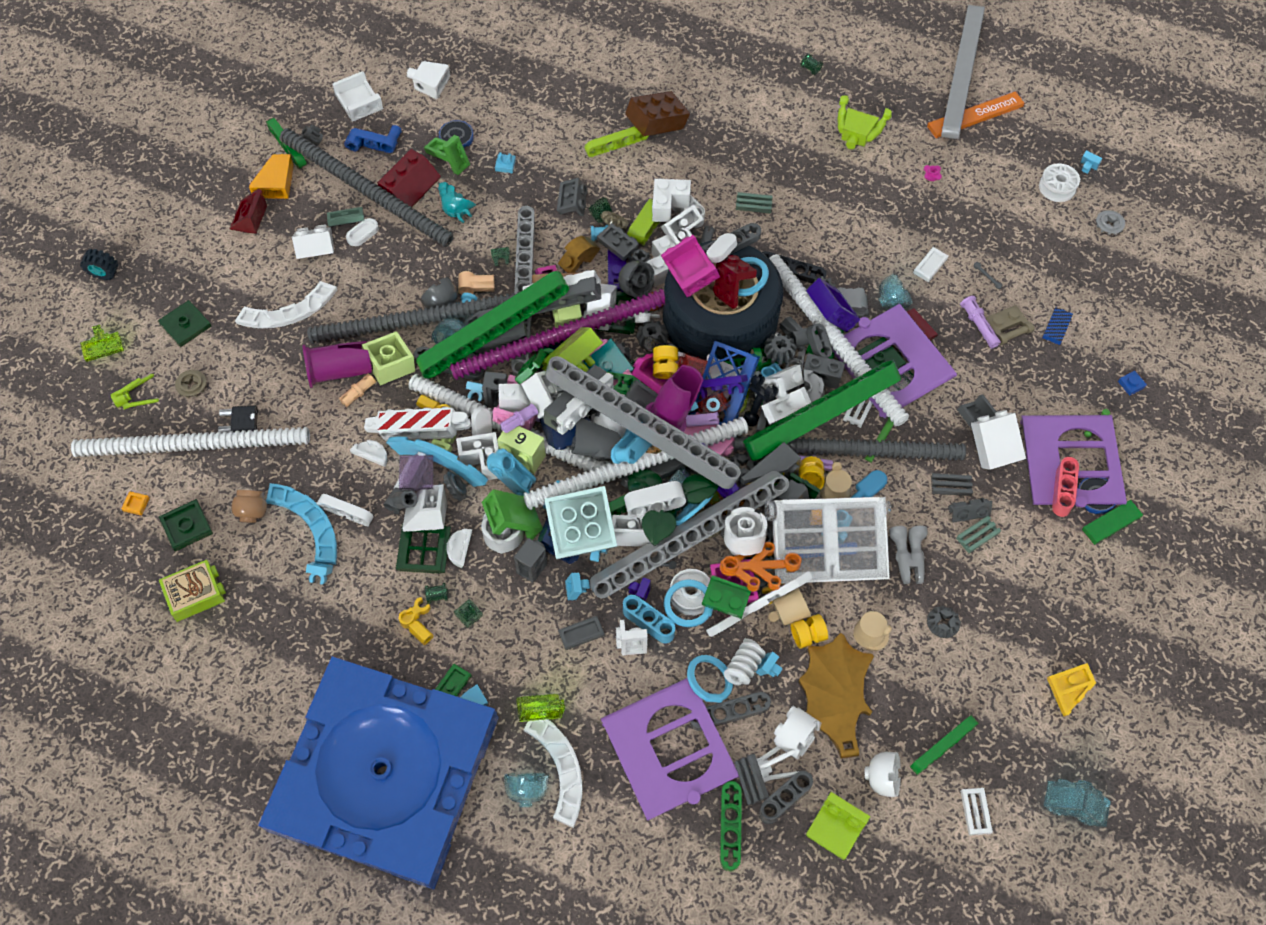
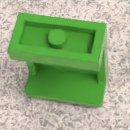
M493 489L482 501L493 534L500 535L506 528L524 531L527 539L533 540L543 529L535 507L529 510L525 504L524 497L521 495Z

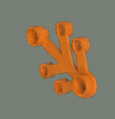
M765 542L762 552L756 554L750 561L741 562L745 557L753 555L727 556L720 562L719 568L724 575L737 576L747 583V588L750 591H757L759 589L760 580L757 577H751L743 570L752 571L768 582V587L771 590H778L781 586V579L764 569L786 568L789 572H795L800 568L802 559L796 553H789L785 556V560L762 561L766 556H772L775 550L773 543Z

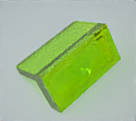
M558 694L516 698L519 722L558 719L563 716L565 709L564 699L559 700Z

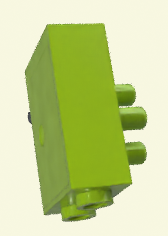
M581 327L543 360L542 365L544 367L542 369L546 371L550 359L558 356L587 372L589 369L583 363V360L589 367L593 366L595 361L590 354L603 342L592 328Z

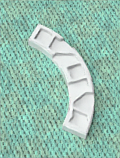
M320 281L305 296L304 300L297 304L293 303L279 308L280 310L268 311L244 306L235 322L236 324L252 328H276L296 323L311 316L327 304L336 293L337 287Z
M808 571L780 586L778 590H773L759 598V600L746 606L742 619L776 598L812 579L811 573ZM730 615L706 631L712 637L742 619Z
M533 711L524 728V732L533 736L547 749L555 762L559 774L560 795L553 819L574 828L582 800V777L578 759L568 739L556 725L543 715Z

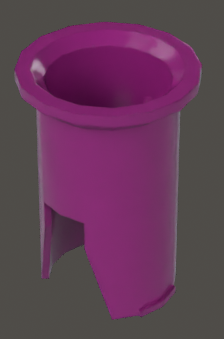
M367 341L309 348L303 344L304 361L310 388H313V385L317 382L372 373L369 351L362 349V344L367 343Z
M681 365L661 387L655 401L648 404L645 409L684 432L687 427L686 417L697 398L703 382L701 373L691 366Z

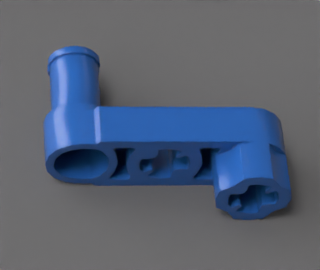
M392 125L388 136L353 128L347 136L344 145L354 152L363 146L393 153L402 129L397 125Z

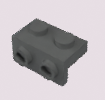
M983 394L979 395L974 402L963 404L957 409L971 429V423L978 421V417L989 415L990 418L996 416V410Z

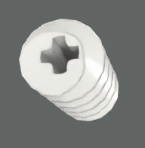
M745 638L724 671L726 680L738 686L749 684L750 678L754 676L753 671H757L758 665L762 663L761 658L766 656L765 651L755 641Z

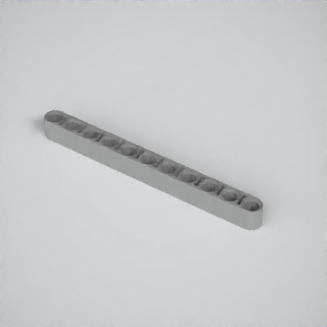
M968 5L942 128V138L959 139L985 6Z
M522 206L518 210L515 294H518L519 291L521 292L523 286L532 284L535 215L534 209L530 206ZM532 316L525 320L527 335L524 337L530 338ZM529 352L525 356L521 355L520 358L517 356L514 360L512 359L511 368L513 376H517L522 365L530 359Z
M558 356L550 359L545 373L546 378L550 382L720 487L730 489L734 486L741 474L740 468L736 464L567 360Z
M777 471L765 474L678 525L670 536L663 539L656 546L648 543L593 575L589 581L590 588L599 598L610 596L725 528V520L734 509L750 507L756 510L783 494L789 488L788 479ZM780 479L779 483L774 486L775 481ZM762 489V493L757 496V492ZM745 499L744 504L739 506L740 501ZM724 510H728L725 516H721ZM710 520L709 525L704 527V523ZM693 530L692 535L686 537V534L689 531ZM675 541L672 547H668L670 542ZM658 551L655 557L650 558L653 552ZM636 562H640L638 567L633 568ZM622 572L621 577L615 579V575ZM600 583H604V586L602 588L597 589V586Z

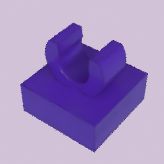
M643 577L640 584L633 581L628 588L629 594L636 595L646 602L651 589V580Z

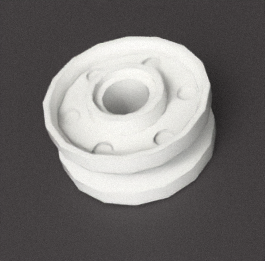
M1061 163L1052 164L1043 172L1039 183L1040 192L1051 201H1068L1075 195L1080 183V177L1078 172L1069 165Z
M686 569L673 577L670 587L682 580H696L708 587L710 578L698 569ZM695 587L680 588L671 598L675 609L685 615L695 616L702 614L705 606H702L704 593ZM691 589L695 590L697 593H695L694 595H689L686 592Z

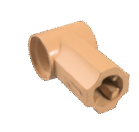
M469 271L459 273L458 292L461 295L466 292L474 294V292L495 290L494 275H474Z

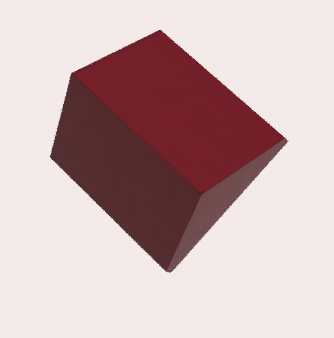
M258 188L240 201L229 228L230 230L257 234L267 208L262 190Z

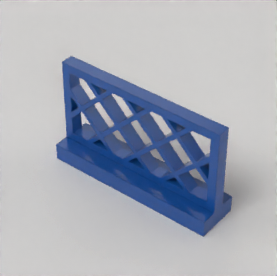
M715 341L702 375L703 380L707 376L708 379H712L709 370L711 366L716 364L722 375L715 378L726 377L727 374L734 371L737 375L747 374L748 381L741 382L745 388L744 393H739L738 387L735 386L734 394H731V400L723 404L719 393L727 390L729 385L720 391L714 390V394L700 400L699 397L702 394L699 391L698 398L695 400L696 403L704 400L706 405L708 398L714 395L717 396L720 402L719 408L722 407L725 414L723 422L719 420V425L721 426L724 422L727 424L728 421L733 422V419H738L749 389L748 386L751 384V379L754 376L761 356L750 354ZM717 347L724 348L728 357L718 360L715 354ZM737 354L746 357L744 364L736 367L732 358ZM730 359L734 369L724 373L720 362ZM695 410L690 412L691 415H695L697 413V411ZM708 410L707 412H705V413H703V414L713 413V412L710 411V410Z

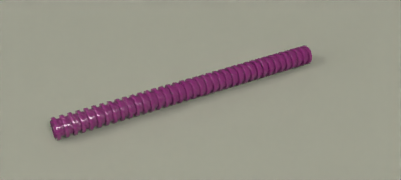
M659 289L658 292L654 291L653 294L642 295V298L631 299V302L626 301L625 304L614 305V308L603 309V312L598 311L597 314L586 315V318L575 319V322L569 321V324L558 325V328L552 327V330L547 329V332L541 331V334L530 335V338L524 337V340L519 339V342L507 343V346L502 345V348L490 349L491 352L479 353L477 357L474 355L473 358L468 357V360L462 359L460 363L459 361L454 365L451 363L450 369L453 377L458 380V377L464 378L466 374L469 376L470 373L475 374V371L481 372L483 368L484 370L489 366L492 368L494 364L497 366L498 363L501 362L503 364L504 361L507 360L508 362L511 358L513 360L517 356L520 358L522 354L524 356L528 352L531 354L533 350L536 352L539 348L544 349L543 347L545 346L548 348L550 344L555 345L556 342L559 344L561 340L566 341L567 338L581 327H589L594 331L595 328L600 329V326L605 327L606 324L617 323V320L628 319V316L633 317L634 314L645 313V310L656 309V306L661 307L662 304L665 305L664 290Z

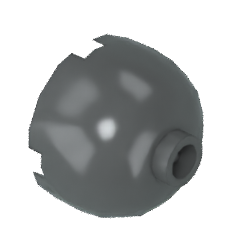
M631 261L621 268L618 278L621 290L636 299L637 297H642V295L647 296L654 285L655 280H652V274H655L654 269L649 263L644 261Z
M449 277L439 280L441 284L437 286L433 284L421 296L422 300H420L425 307L430 309L431 306L436 308L437 305L442 307L443 304L448 306L449 303L453 305L458 297L457 288Z

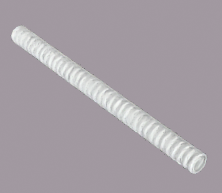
M778 254L771 256L769 259L778 269L785 290L789 292V295L792 296L796 304H799V307L813 324L820 323L825 327L833 350L840 355V358L847 364V367L851 368L850 371L854 373V376L858 377L871 370L869 365L865 364V360L858 355L855 348L848 342V339L844 338L841 331L837 329V326L825 319L806 292L807 289L793 275V272L790 271L786 263H783ZM885 389L872 396L873 399H876L875 402L879 404V407L883 408V412L886 413L887 417H890V420L894 422L895 426H900L908 420L909 414L905 413V409L898 404L893 395H890L891 392Z
M419 374L411 377L409 389L433 400L435 399V401L441 404H447L457 412L463 411L467 413L468 417L478 407L488 409L491 412L492 428L500 432L503 431L501 426L493 421V411L491 408H487L485 405L482 406L481 403H477L474 400L471 401L470 398L466 399V396H461V394L440 386L438 383L435 384L434 381L425 379ZM531 429V432L544 438L545 452L547 454L551 453V456H556L557 459L562 458V461H567L568 464L572 463L574 467L578 466L579 469L583 468V471L586 472L590 469L594 471L596 467L601 468L602 465L607 466V463L605 464L603 460L593 459V456L572 454L571 445L567 446L566 449L556 450L548 445L543 432L540 433L539 430Z
M739 417L738 420L733 419V422L728 421L727 424L724 422L721 426L718 424L716 428L711 427L710 430L707 428L704 432L701 430L699 434L694 433L693 436H689L708 447V445L712 446L720 441L724 442L725 439L729 440L731 437L741 436L742 433H748V425L743 417ZM654 447L653 450L648 449L634 464H629L628 462H621L620 464L607 463V466L596 467L594 471L590 469L588 473L585 471L582 475L580 473L577 474V477L573 475L571 479L560 480V483L554 482V485L548 484V487L536 488V491L531 490L528 494L525 492L523 495L527 508L532 510L534 506L535 508L540 504L543 506L545 498L579 492L580 490H586V488L591 489L593 485L597 487L599 483L602 485L605 481L607 483L610 482V479L614 481L616 477L619 479L622 475L624 477L627 476V473L631 475L633 471L639 472V469L644 470L645 467L650 468L651 465L656 466V463L661 464L662 461L667 462L668 459L673 460L674 458L659 448Z
M298 427L297 429L291 428V430L289 428H285V430L279 428V430L273 429L271 431L267 429L264 431V429H261L260 431L254 430V432L252 430L247 432L245 430L241 432L235 431V433L233 431H229V433L224 431L223 433L217 432L216 434L215 432L210 434L205 432L204 435L202 433H198V435L196 433L191 435L187 433L185 436L184 434H179V436L177 434H173V436L168 434L167 436L161 435L160 437L159 435L154 437L150 435L148 438L146 436H136L135 438L129 437V439L128 437H123V439L121 437H117V439L105 438L104 440L102 438L98 440L80 439L79 441H72L71 452L74 457H79V455L85 457V455L97 456L98 454L100 456L104 454L122 455L123 453L129 454V452L131 454H135V452L137 454H141V452L147 453L148 451L149 453L154 451L156 453L160 451L172 452L173 450L178 452L179 449L180 451H185V449L187 451H191V449L196 451L197 449L203 450L204 448L206 450L210 448L214 450L216 447L218 449H222V447L224 449H228V447L232 449L235 446L236 448L241 446L243 448L247 446L253 447V445L255 447H259V445L265 447V445L271 446L273 444L277 446L279 444L283 446L284 444L290 445V443L292 445H296V443L302 445V443H309L310 433L307 427L303 429Z

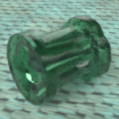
M810 53L804 56L800 64L801 67H806L810 70L812 75H816L823 65L821 61L812 58Z
M446 582L439 586H425L427 604L437 600H449Z

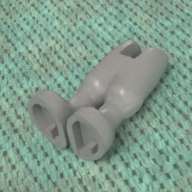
M895 526L889 529L890 538L897 547L895 559L898 562L903 584L910 583V569H914L917 584H923L925 557L921 550V541L927 537L928 529L926 526H914L909 529L908 533L905 526ZM907 534L910 542L911 553H909L907 550Z

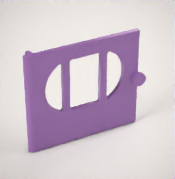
M900 304L872 320H869L867 317L860 318L859 327L844 335V338H847L854 348L862 340L869 337L880 336L889 339L861 355L865 361L892 345H895L909 363L899 368L898 371L902 375L914 369L913 380L904 389L891 392L890 394L894 396V399L898 401L902 408L957 376L955 370ZM832 347V351L837 357V359L843 362V360L840 358V355H838ZM845 364L844 368L848 371L853 379L857 378L854 376V373L850 371L851 368H848L847 364ZM870 397L869 400L879 411V416L886 418L887 415L883 412V408H880L879 404L875 402L876 399Z
M1112 415L1021 416L1020 424L1023 426L1033 505H1052L1055 475L1060 464L1058 448H1104L1108 471H1079L1078 478H1108L1107 483L1095 490H1081L1077 488L1076 507L1083 508L1087 504L1126 505L1127 500ZM1082 429L1094 433L1102 441H1058V438L1069 430Z
M688 678L601 718L602 726L611 740L647 821L686 802L693 805L697 804L700 801V795L739 777L702 699L692 690ZM682 706L692 711L678 720L647 733L650 719L662 708ZM696 719L709 746L666 767H662L650 741ZM710 753L713 754L710 767L698 779L681 782L667 776L668 773Z

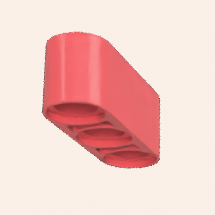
M1072 457L1064 458L1056 470L1052 510L1060 517L1067 516L1076 502L1079 463Z

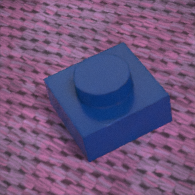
M1136 371L1118 380V383L1129 396L1144 389L1147 385Z

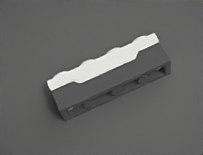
M594 270L565 276L564 279L569 286V291L535 314L602 299L601 279ZM530 285L523 286V290L529 287Z
M596 365L586 372L614 389L612 374L607 373ZM565 391L544 409V424L563 435L568 430H571L576 422L584 418L592 407Z

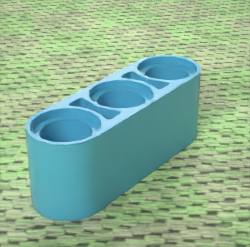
M629 595L624 599L623 614L627 619L641 629H647V633L659 642L670 643L674 639L675 624L672 620L636 595ZM635 605L637 608L635 610H630L627 608V606ZM649 616L652 617L654 620L652 622H646L644 618ZM667 628L671 632L669 634H663L660 630Z

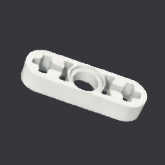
M322 494L317 502V505L322 509L341 517L346 516V519L364 526H369L374 517L372 513L363 508L327 494Z

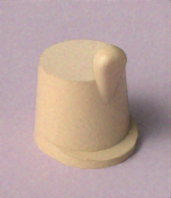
M840 462L833 463L832 471L825 477L824 486L820 490L822 499L850 497L852 479L846 471L840 470L842 468Z
M799 588L773 600L776 611L768 615V619L771 622H776L780 619L784 626L811 617Z
M870 611L865 613L856 623L853 630L854 638L860 646L870 651H878L887 645L892 627L890 625L887 626L886 618L881 613Z

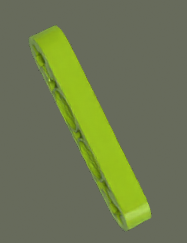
M634 126L591 140L586 143L584 149L589 157H594L610 152V150L613 151L626 145L646 140L649 136L643 137Z

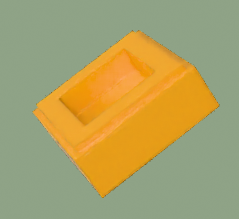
M129 491L121 509L124 512L142 516L150 498L148 495Z

